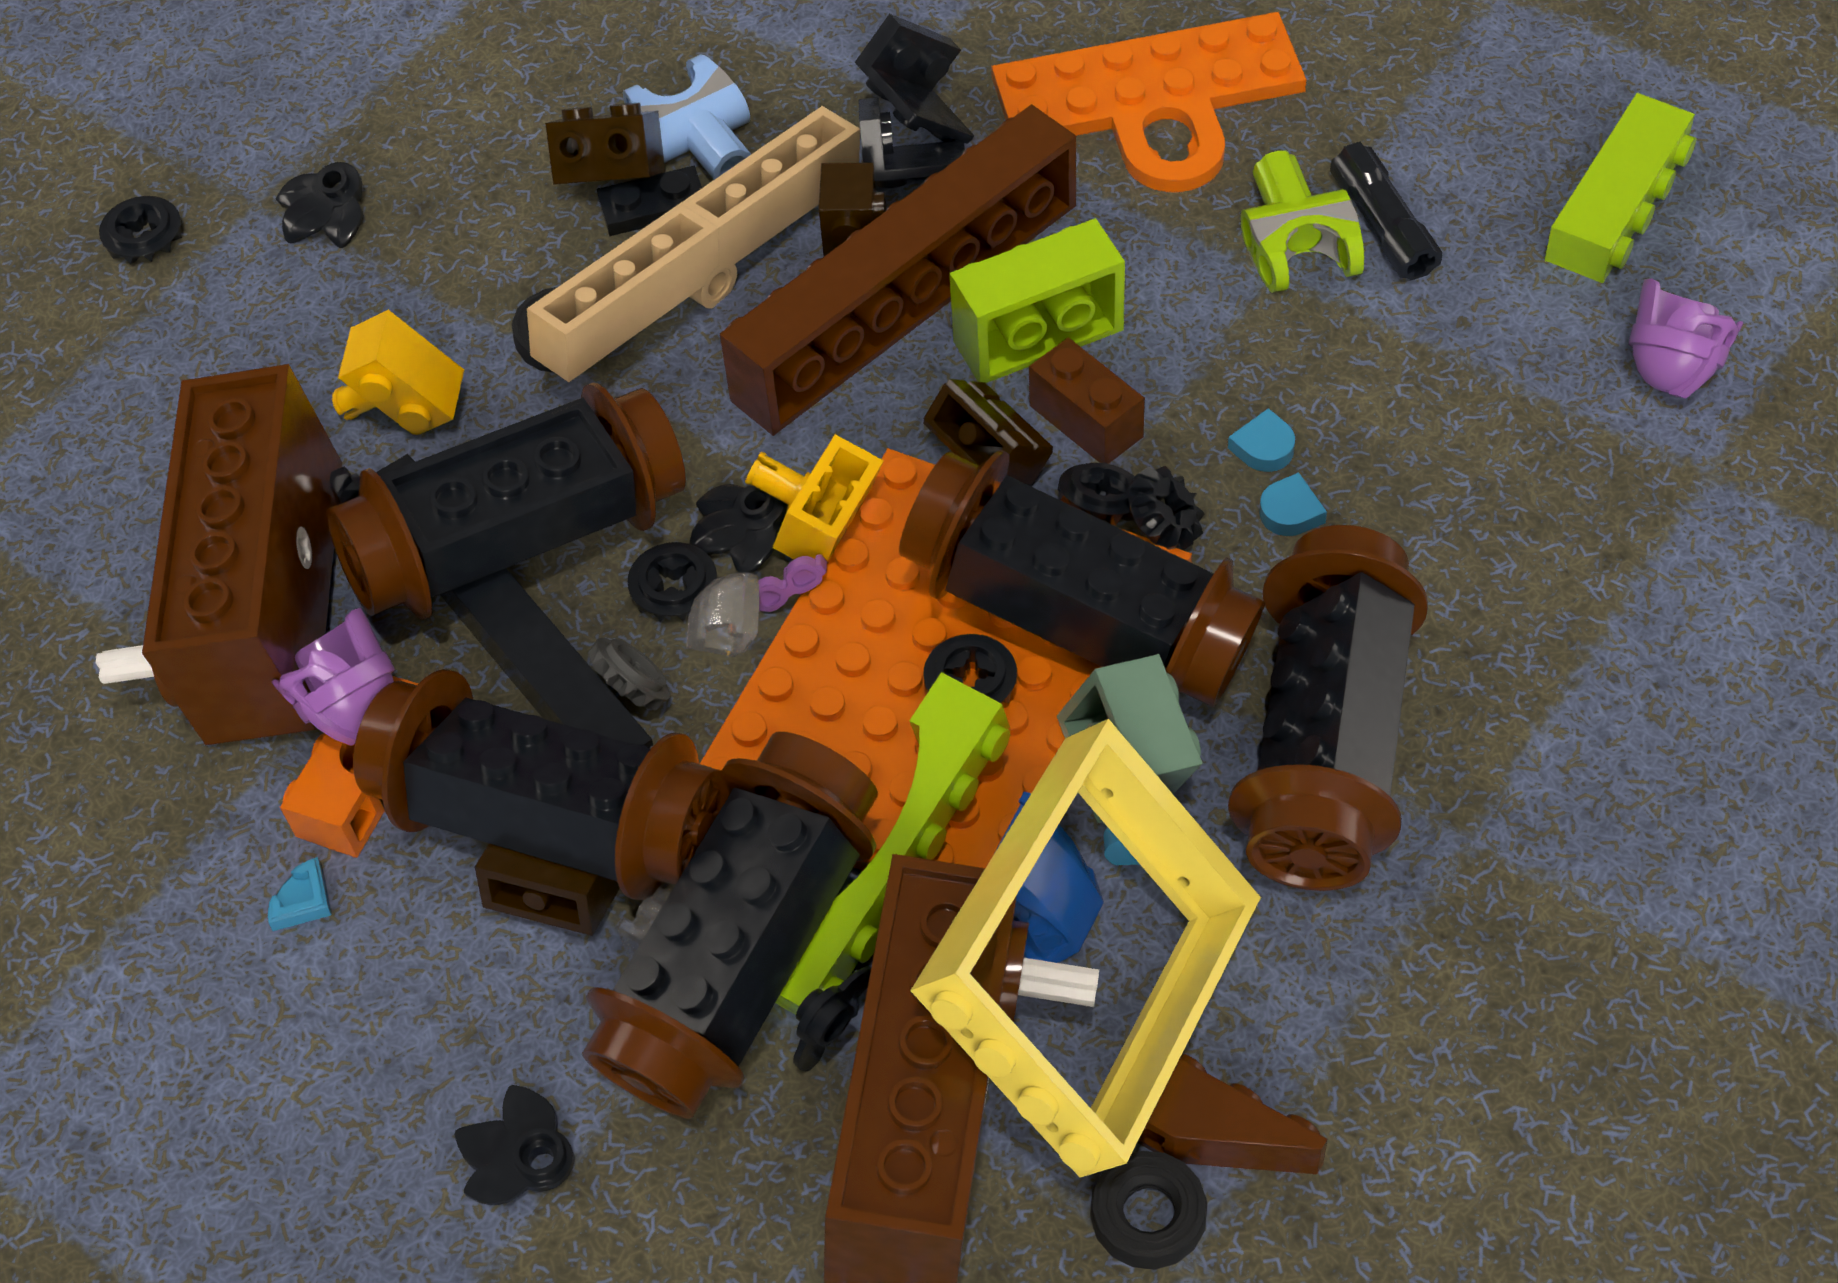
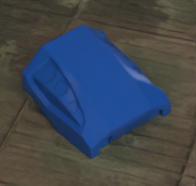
M1023 792L1019 800L1020 806L1017 812L1015 813L1009 827L1007 828L1001 842L1003 841L1010 827L1014 823L1018 814L1022 810L1026 801L1030 797L1031 793ZM1060 825L1057 826L1017 894L1014 914L1015 921L1029 923L1024 958L1059 963L1080 951L1104 903L1094 870L1086 865L1075 843Z

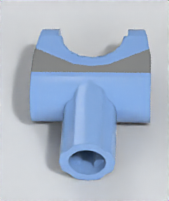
M700 54L686 62L688 76L692 85L682 93L672 96H661L650 92L647 88L642 89L639 85L623 90L625 103L639 102L641 112L658 110L664 163L690 151L712 179L715 180L751 155L732 131L750 121V112L746 100L726 72L707 56Z

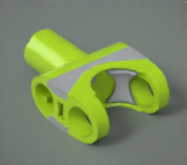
M1285 150L1266 154L1255 164L1253 169V176L1265 205L1241 211V230L1253 265L1268 290L1274 293L1289 288L1287 261L1292 256L1302 252L1326 254L1336 261L1346 277L1363 274V239L1358 216L1347 191L1342 189L1311 195L1295 155L1289 154Z

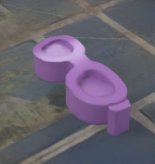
M821 554L816 555L815 559L809 556H801L791 561L784 568L783 580L773 576L760 579L754 586L753 606L758 611L772 612L783 606L787 602L788 597L793 594L805 593L820 584L823 575L827 571L826 559Z

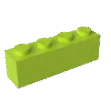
M1636 93L1551 226L1545 261L1600 283H1604L1613 267L1622 269L1634 245V239L1631 237L1635 232L1642 235L1645 233L1655 211V205L1652 203L1655 198L1665 200L1676 176V171L1673 169L1676 164L1685 167L1693 153L1697 138L1690 136L1695 114Z

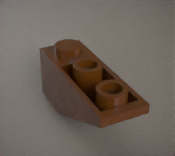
M1182 1053L1137 1143L1153 1152L1166 1153L1185 1164L1318 1174L1324 1164L1328 1139L1321 1136L1318 1129L1308 1120L1298 1115L1288 1114L1285 1116L1263 1104L1261 1098L1251 1089L1241 1084L1232 1083L1228 1085L1209 1075L1197 1060Z

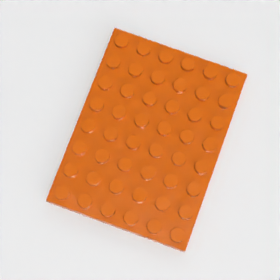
M887 448L881 458L884 462L876 480L827 562V571L823 575L822 581L815 588L800 594L700 764L722 770L727 761L731 759L757 760L771 735L775 732H789L807 737L842 755L863 771L874 783L878 791V797L863 822L876 842V850L870 859L856 861L853 866L863 871L891 833L912 786L917 766L919 744L909 720L927 695L923 672L929 654L943 641L958 635L979 634L991 637L1002 643L1011 652L1017 666V684H1015L1011 692L1009 703L1001 702L1010 726V738L1002 755L995 762L989 760L978 776V788L971 803L963 811L956 810L945 827L947 831L945 841L938 854L932 859L986 868L1020 806L1019 800L1023 792H1033L1065 739L1057 719L1058 713L1094 669L1101 668V666L949 592L940 599L930 596V570L900 556L899 545L911 508L935 464ZM1126 531V532H1128V533H1130V534H1133V535L1137 536V537L1140 538V539H1143V540H1145V541H1147V542H1149V543L1155 545L1153 542H1151V541H1150L1148 538H1146V537H1143V536L1137 535V534H1135V533ZM1155 545L1192 563V553L1178 548L1168 550L1163 546ZM975 662L970 663V670H967L965 677L962 678L963 684L969 687H974L976 680L979 679L978 671L975 670Z

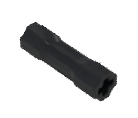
M1361 141L1344 146L1341 153L1331 160L1330 172L1341 189L1347 191L1350 199L1356 204L1382 243L1383 253L1400 278H1407L1412 281L1429 275L1434 268L1441 264V249L1426 227L1416 220L1389 180V172L1372 147L1364 146Z

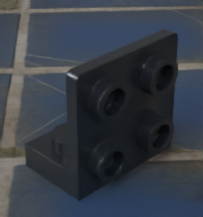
M889 13L855 61L856 65L868 77V80L865 82L867 87L877 96L890 101L895 107L893 111L894 117L913 131H917L920 127L925 128L936 138L944 142L952 138L958 141L963 140L964 143L968 144L973 139L974 134L933 91L938 81L946 75L950 65L961 49L951 38Z
M879 98L859 99V125L863 163H874L875 182L879 188L904 186L909 178H928L930 175L940 172L954 162L965 151L963 140L893 146L890 112H880Z

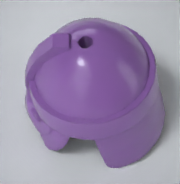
M1652 278L1645 279L1640 293L1636 323L1632 326L1628 345L1633 348V357L1637 371L1647 384L1656 390L1686 399L1709 380L1717 370L1723 369L1730 347L1742 328L1743 321L1735 323L1732 317L1719 315L1717 307L1711 304L1668 293L1660 289L1658 281Z
M362 608L352 610L345 616V621L300 649L295 655V661L299 667L298 670L283 674L279 681L276 679L272 681L274 687L293 705L295 711L305 724L311 722L317 729L334 740L350 746L355 744L359 726L368 706L383 687L394 682L392 673L395 671L389 656L385 651H382ZM304 679H305V681H306V683H307V685H308V687H309L311 693H308L307 690L304 688V686H303V680H304Z

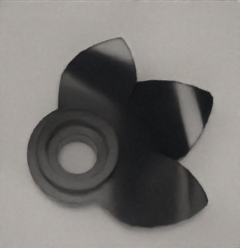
M335 162L325 166L318 173L301 174L289 180L276 197V201L279 204L288 208L282 219L284 239L288 243H296L323 229L337 247H346L356 235L364 216L362 208L358 203L362 196V178L358 171L348 163Z
M734 484L717 486L705 493L696 502L699 511L705 517L699 520L693 528L689 544L699 547L709 556L730 551L736 570L742 577H746L756 571L775 550L772 547L777 537L776 531L782 525L787 513L788 504L753 485H748L745 488ZM764 502V504L760 508L755 509L759 504Z
M870 966L855 971L839 986L829 987L825 991L819 988L812 991L799 1006L796 1012V1019L800 1022L796 1034L800 1041L794 1054L793 1063L801 1071H810L819 1063L825 1047L833 1043L843 1033L851 1019L858 1015L857 998L868 988L871 973Z
M517 1085L508 1087L502 1107L503 1120L472 1124L455 1130V1139L464 1160L476 1170L464 1188V1194L472 1200L487 1205L509 1203L527 1190L542 1192L558 1187L568 1178L573 1169V1150L567 1138L556 1131V1114L553 1106L546 1098L526 1087ZM541 1154H549L554 1157L553 1162L545 1168L534 1169L531 1167L533 1160Z

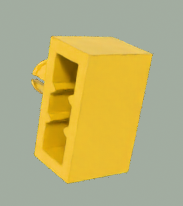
M388 309L351 327L338 379L344 382L346 386H341L334 390L332 394L333 406L339 415L346 412L344 415L346 420H353L360 414L377 407L412 435H420L453 420L464 369Z
M836 434L812 472H807L805 476L770 458L766 453L761 452L752 465L745 483L753 485L788 504L787 513L772 548L792 559L801 556H809L815 559L816 555L821 554L828 562L872 488L884 460Z

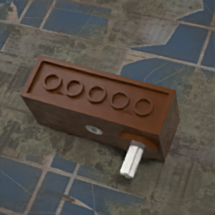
M289 364L181 381L144 642L141 646L107 650L98 653L96 656V664L100 668L99 679L103 684L154 677L164 700L169 705L181 709L205 745L316 730V727L311 722L307 724L303 722L293 705L274 687L272 681L275 679L279 681L283 674L298 670L299 667L295 661L296 653L325 635L334 551L326 512L328 508L337 505L329 481L331 472L342 467V461ZM304 679V680H303V686H304V688L307 690L308 693H311V691H310V689H309V687H308V685H307V683H306V681H305V679Z
M892 854L825 1215L824 1283H957L989 1077L976 1066L974 1060L946 1029L934 1020L931 1013L910 990L985 868ZM1016 895L970 972L972 977L1013 1022L1018 995L1094 1007L1099 977L1098 969L1024 958L1029 923L1014 920Z

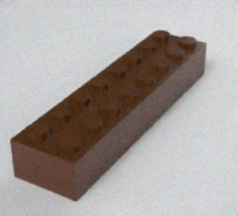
M1031 104L1015 117L1005 120L996 131L977 145L968 147L958 159L943 170L930 175L920 187L901 201L892 203L882 215L867 226L854 231L845 242L823 258L813 261L807 270L784 287L775 289L765 301L746 315L734 319L720 333L730 401L774 436L951 302L949 273L959 270L970 263L980 262L1007 252L1018 245L1027 244L1076 207V135Z

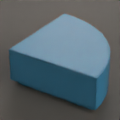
M318 857L295 867L291 871L292 876L283 884L277 895L272 896L268 907V923L272 931L332 915L322 865Z

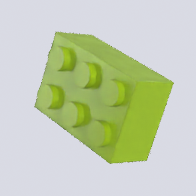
M1096 218L1076 226L1066 227L1060 232L1028 244L1018 245L1007 252L980 262L970 263L959 270L949 273L953 342L978 382L988 383L1025 369L1068 337L1082 347L1124 330L1125 261Z

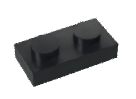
M694 165L651 177L597 188L596 190L610 237L645 228L702 189Z

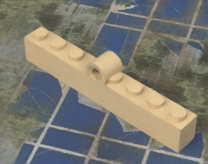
M821 106L527 308L530 356L567 382H570L688 297L705 308L715 307L732 291L737 278L735 264L819 205L821 163H859L860 128Z

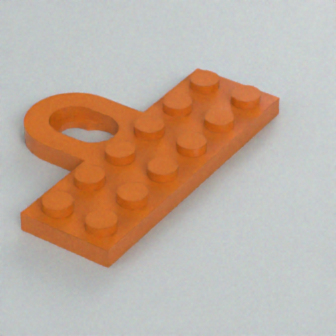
M1279 12L991 66L992 80L1005 120L1015 117L1032 104L1076 136L1112 129L1126 169L1131 176L1149 188L1164 192H1184L1199 188L1210 182L1221 170L1224 162L1225 138L1214 109L1302 93L1306 91L1307 80ZM1162 119H1172L1186 125L1192 134V138L1187 145L1188 157L1182 161L1161 159L1158 151L1149 147L1144 134L1145 128L1152 122Z

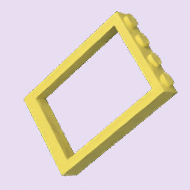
M1107 719L1064 739L910 991L931 1013L934 1020L943 1026L974 1060L976 1066L1013 1103L1021 1116L1028 1120L1052 1146L1062 1161L1071 1167L1081 1178L1127 1164L1261 897L1114 724ZM1077 793L1080 794L1189 921L1091 1108L970 974Z

